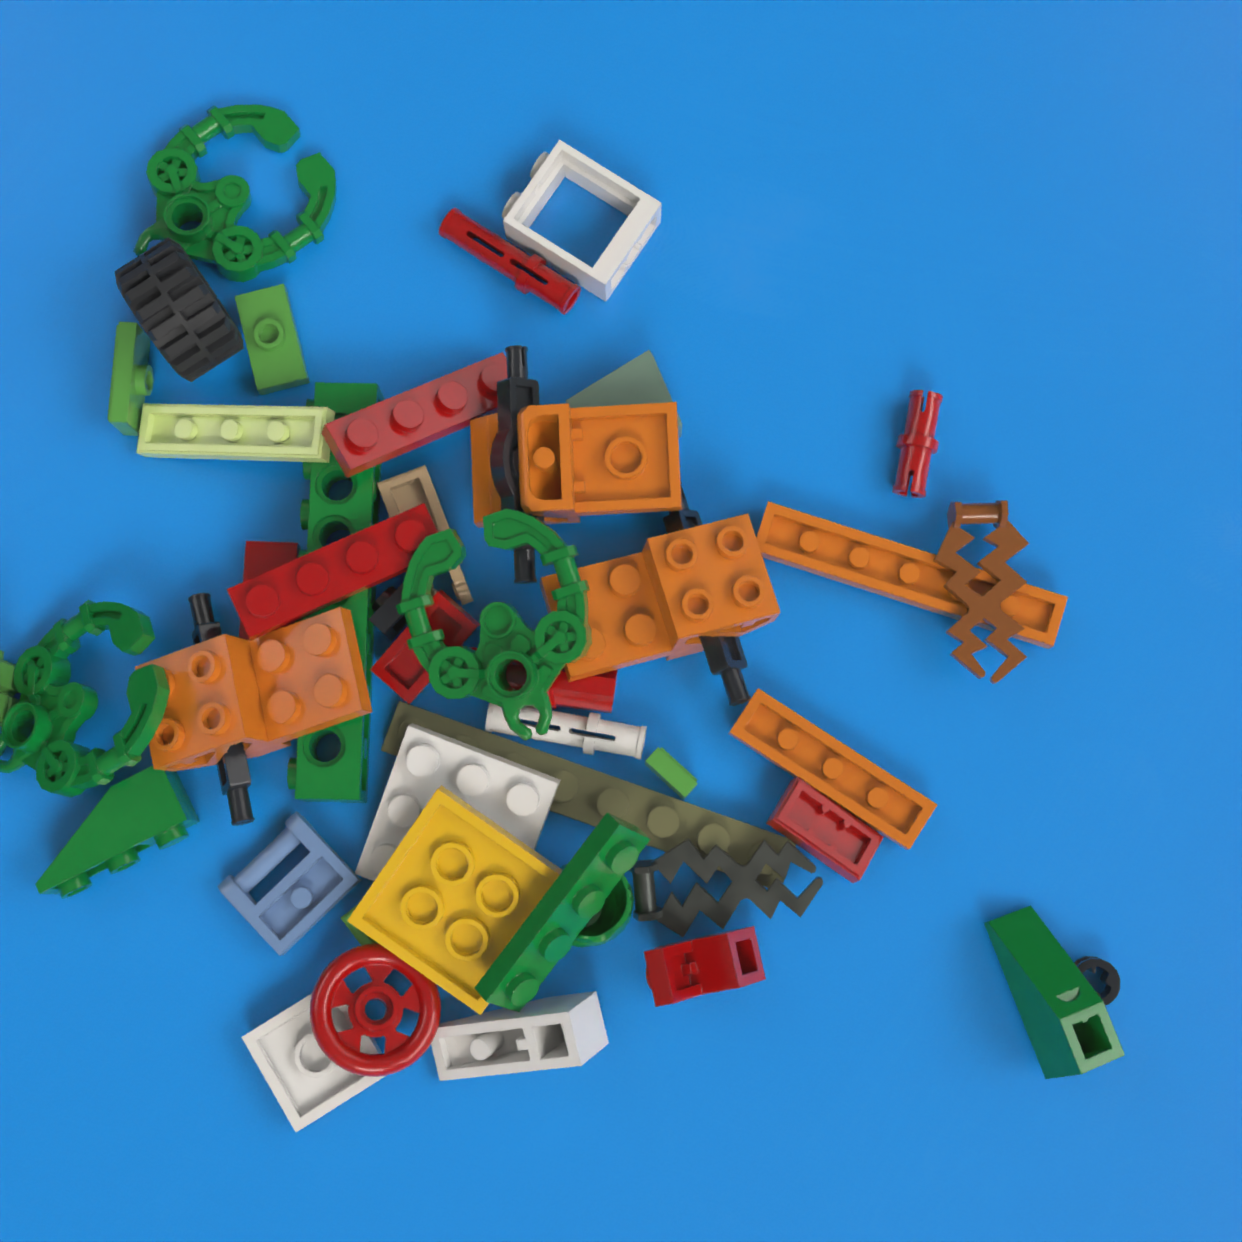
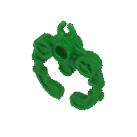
M234 105L218 109L216 106H212L207 110V117L192 127L185 124L179 128V132L170 140L165 149L157 151L148 161L146 174L153 193L157 197L156 223L146 228L138 237L133 252L139 256L147 251L149 242L153 240L163 241L169 237L179 243L191 259L216 264L219 273L230 281L246 282L256 278L262 271L275 268L284 263L290 264L297 259L296 252L312 241L315 244H319L324 240L323 231L331 219L336 203L335 170L320 152L301 159L296 165L299 188L309 198V202L305 210L296 215L299 226L284 236L277 230H274L268 234L267 238L260 239L259 235L250 228L237 226L238 220L251 205L252 198L248 183L242 177L236 175H228L219 180L200 183L201 179L195 160L197 157L201 158L207 154L204 143L219 133L225 139H230L235 134L253 133L265 148L283 153L288 151L301 137L300 130L285 111L273 107ZM190 221L201 223L193 230L180 229L183 224Z
M504 509L483 517L485 541L490 547L512 550L529 544L541 554L540 559L543 566L553 564L561 587L551 591L553 600L557 601V611H552L541 618L536 629L533 630L523 620L514 606L505 602H493L488 604L480 614V642L476 651L467 646L447 647L442 641L445 639L443 630L432 631L425 608L434 604L433 597L430 595L434 577L456 569L466 557V547L455 529L451 528L426 536L418 546L409 562L403 581L402 600L400 604L396 605L399 615H405L411 634V639L407 640L409 650L414 651L419 662L428 672L429 682L435 692L447 699H462L474 696L500 706L510 730L525 741L531 739L532 730L520 722V710L525 706L535 707L540 714L535 727L536 733L539 735L547 734L552 719L551 702L547 692L566 663H575L586 656L592 644V632L588 624L587 591L590 589L586 580L581 581L574 557L579 554L576 545L568 546L553 529L539 519L523 512ZM514 660L521 662L527 672L526 682L519 690L511 687L506 678L507 668Z
M85 601L79 606L80 612L68 620L60 619L41 639L38 645L26 649L18 658L14 669V685L21 695L19 702L7 711L2 722L0 734V757L7 746L13 748V754L8 761L0 759V772L11 773L28 765L36 770V780L41 789L71 798L82 794L87 788L100 784L106 785L115 777L114 772L125 765L133 767L141 761V754L153 739L163 719L170 693L164 668L154 664L137 669L129 676L126 694L132 713L124 727L113 736L114 747L108 751L96 747L90 750L87 747L74 743L76 732L86 720L93 716L98 706V694L94 688L77 682L68 683L71 677V663L67 657L81 647L79 638L87 632L98 636L105 630H109L113 644L122 652L133 656L141 654L155 639L150 617L122 603Z

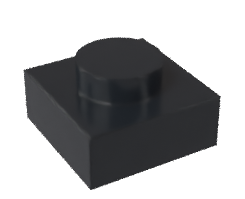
M403 583L398 589L394 586L389 587L377 598L372 606V610L375 613L368 619L390 641L407 625L405 615H399L396 605L400 604L402 600Z

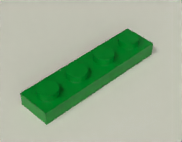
M607 812L475 986V990L488 1003L520 1013L526 1003L535 997L539 986L557 962L569 952L573 941L591 917L601 910L605 899L616 884L635 865L639 854L651 839L637 826Z

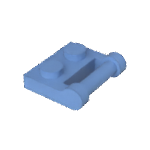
M297 811L284 822L287 827L235 877L229 875L218 885V889L279 956L287 953L361 881V878L355 874L345 861L317 833L315 828ZM302 843L310 853L257 903L249 892Z

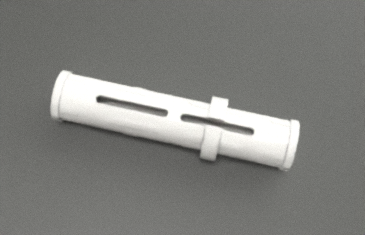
M489 703L485 731L518 736L510 730L501 707ZM525 706L520 710L519 719L538 722L540 714L535 707ZM552 711L550 724L560 726L561 729L549 728L548 733L544 735L536 733V725L523 723L532 730L531 739L580 747L583 748V754L594 755L596 750L632 756L636 759L642 758L647 726L640 727L601 719V714L590 712L589 717ZM572 728L615 736V739L572 732Z

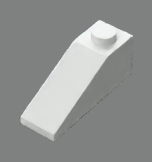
M597 991L531 1001L526 1003L520 1013L502 1008L485 1012L481 1015L477 1014L440 1023L431 1047L439 1080L445 1081L582 1066L608 1045L609 1042Z

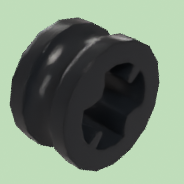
M1085 956L1074 962L1082 974L1086 970L1096 973V967H1100L1103 970L1100 980L1106 986L1100 994L1098 992L1097 994L1103 1000L1105 1006L1117 997L1120 990V977L1111 963L1093 956Z

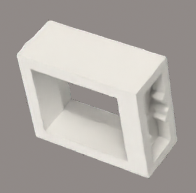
M559 140L550 154L545 151L538 157L530 172L531 181L522 194L518 191L515 192L506 203L502 212L506 240L530 255L538 254L546 260V265L607 302L661 223L662 203ZM564 177L628 216L593 268L530 229V226Z

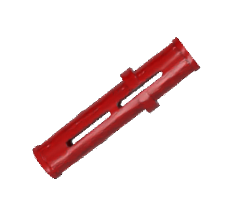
M457 208L451 209L443 219L439 228V235L452 241L481 262L486 263L514 281L515 289L523 294L533 293L557 308L564 315L574 306L580 295L581 287L545 266L546 260L538 254L532 256L526 254L501 238L498 234L493 233L464 215ZM473 239H479L480 241L487 244L488 246H490L491 248L498 251L504 256H498L497 254H495L494 252L487 249L486 247H484L483 245H481ZM520 265L521 267L528 270L539 279L545 281L547 284L544 285L543 283L539 282L538 280H536L523 270L517 268L516 266Z

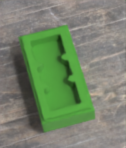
M280 284L235 296L259 394L265 395L310 383L285 285Z
M119 322V325L116 327L107 418L123 435L139 436L143 403H145V396L151 395L154 383L153 370L151 365H148L151 339L138 323Z

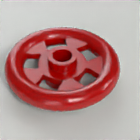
M377 943L365 944L340 954L323 970L311 995L310 1023L319 1047L337 1066L361 1076H387L412 1065L431 1045L440 1022V995L438 987L433 981L382 945ZM364 967L372 981L351 993L344 979L352 972ZM393 969L402 973L412 984L403 996H400L392 986L384 983V980ZM370 1000L381 1001L385 1006L384 1017L380 1020L368 1018L365 1013L367 1002ZM347 1005L349 1020L353 1027L352 1029L337 1032L333 1024L332 1008ZM404 1008L419 1014L416 1027L411 1036L400 1033L395 1029L401 1021ZM364 1035L372 1038L384 1036V1053L367 1054L360 1052L361 1036Z

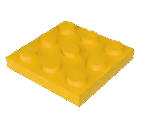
M441 785L435 791L347 922L481 1015L489 1003L475 990V986L563 870Z

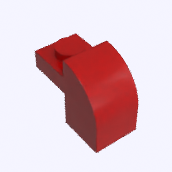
M754 926L679 941L644 951L647 965L646 979L653 993L655 1007L675 1004L703 994L737 989L766 980Z

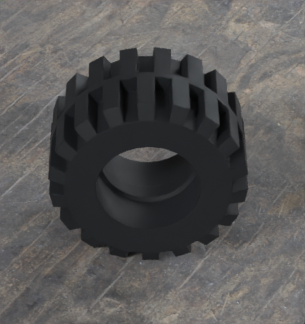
M168 237L115 271L116 284L124 300L154 345L181 377L193 382L244 349L242 335L189 255L176 241Z

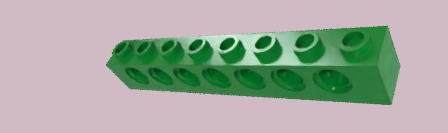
M315 382L314 399H307L306 406L328 407L335 411L334 420H337L383 401L384 396L377 383ZM330 451L329 463L303 462L304 479L310 480L309 499H303L301 502L300 522L302 530H308L307 550H300L298 558L326 546L328 537L337 530H347L352 535L379 523L380 490L377 483L381 482L382 463L347 478L332 451ZM340 480L353 482L352 491L346 498L337 501L329 499V490L335 482ZM376 585L295 621L297 623L338 607L351 610L370 702L372 701L373 672L370 669L373 666L375 626L368 619L375 613L372 610V606L376 601ZM371 713L298 737L297 758L289 759L287 769L288 788L295 790V799L304 802L367 803ZM336 734L341 742L340 752L335 759L322 762L317 756V744L324 736Z

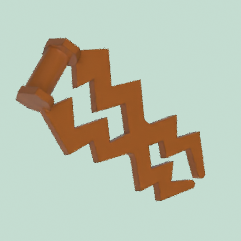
M996 500L994 503L950 502L947 512L949 529L933 561L955 573L943 587L967 608V613L945 632L961 643L950 655L978 679H982L985 676V671L972 654L988 646L970 631L983 620L995 629L984 641L1006 657L1004 662L990 677V682L996 684L1027 658L1008 640L1025 628L1001 610L1000 604L1027 583L1024 578L1005 562L1024 549L1029 543L1008 521L1007 500ZM993 523L994 528H996L982 539L995 546L996 549L981 559L977 565L996 579L998 583L983 596L965 586L980 571L956 553L975 538L961 529V524Z

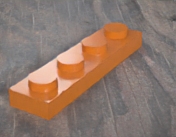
M759 688L728 733L793 777L801 778L856 818L905 850H910L937 807L936 803Z

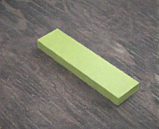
M143 403L136 453L151 458L329 463L331 450L321 433L325 424L334 421L335 411L328 407Z

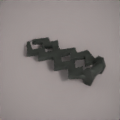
M688 838L655 860H637L635 865L629 870L633 875L635 899L633 918L637 921L657 920L681 937L685 936L699 910L720 928L724 929L739 902L746 898L750 899L770 919L779 901H782L801 918L823 885V880L821 877H816L798 897L778 878L773 881L768 889L756 880L765 864L769 865L784 879L786 878L790 862L810 873L816 871V866L788 840L778 854L763 840L748 863L741 865L717 844L703 858ZM684 861L706 883H708L718 866L721 867L732 882L719 901L696 882L683 905L671 892L663 908L656 905L654 872L659 870L671 884Z

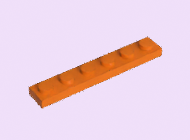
M768 501L756 537L763 558L956 620H960L967 613L966 606L943 587L955 573L933 562L936 557L935 554ZM976 568L980 573L965 586L983 596L998 581L985 570ZM1029 584L1023 585L1000 604L1001 610L1025 628L1012 638L1043 648H1052L1068 597ZM983 620L976 625L990 631L995 630Z

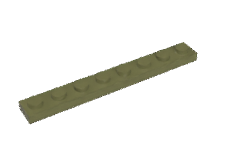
M401 701L397 705L381 751L397 757L407 727L414 723L560 779L561 781L549 811L596 827L608 812L637 826L651 839L647 846L664 852L671 850L689 838L703 858L717 844L735 861L745 865L763 840L777 854L787 840L796 847L794 842L784 836ZM765 864L756 880L763 887L769 888L776 878L784 883L785 879L769 865ZM718 866V868H717L716 870L725 873V872L721 869V867Z

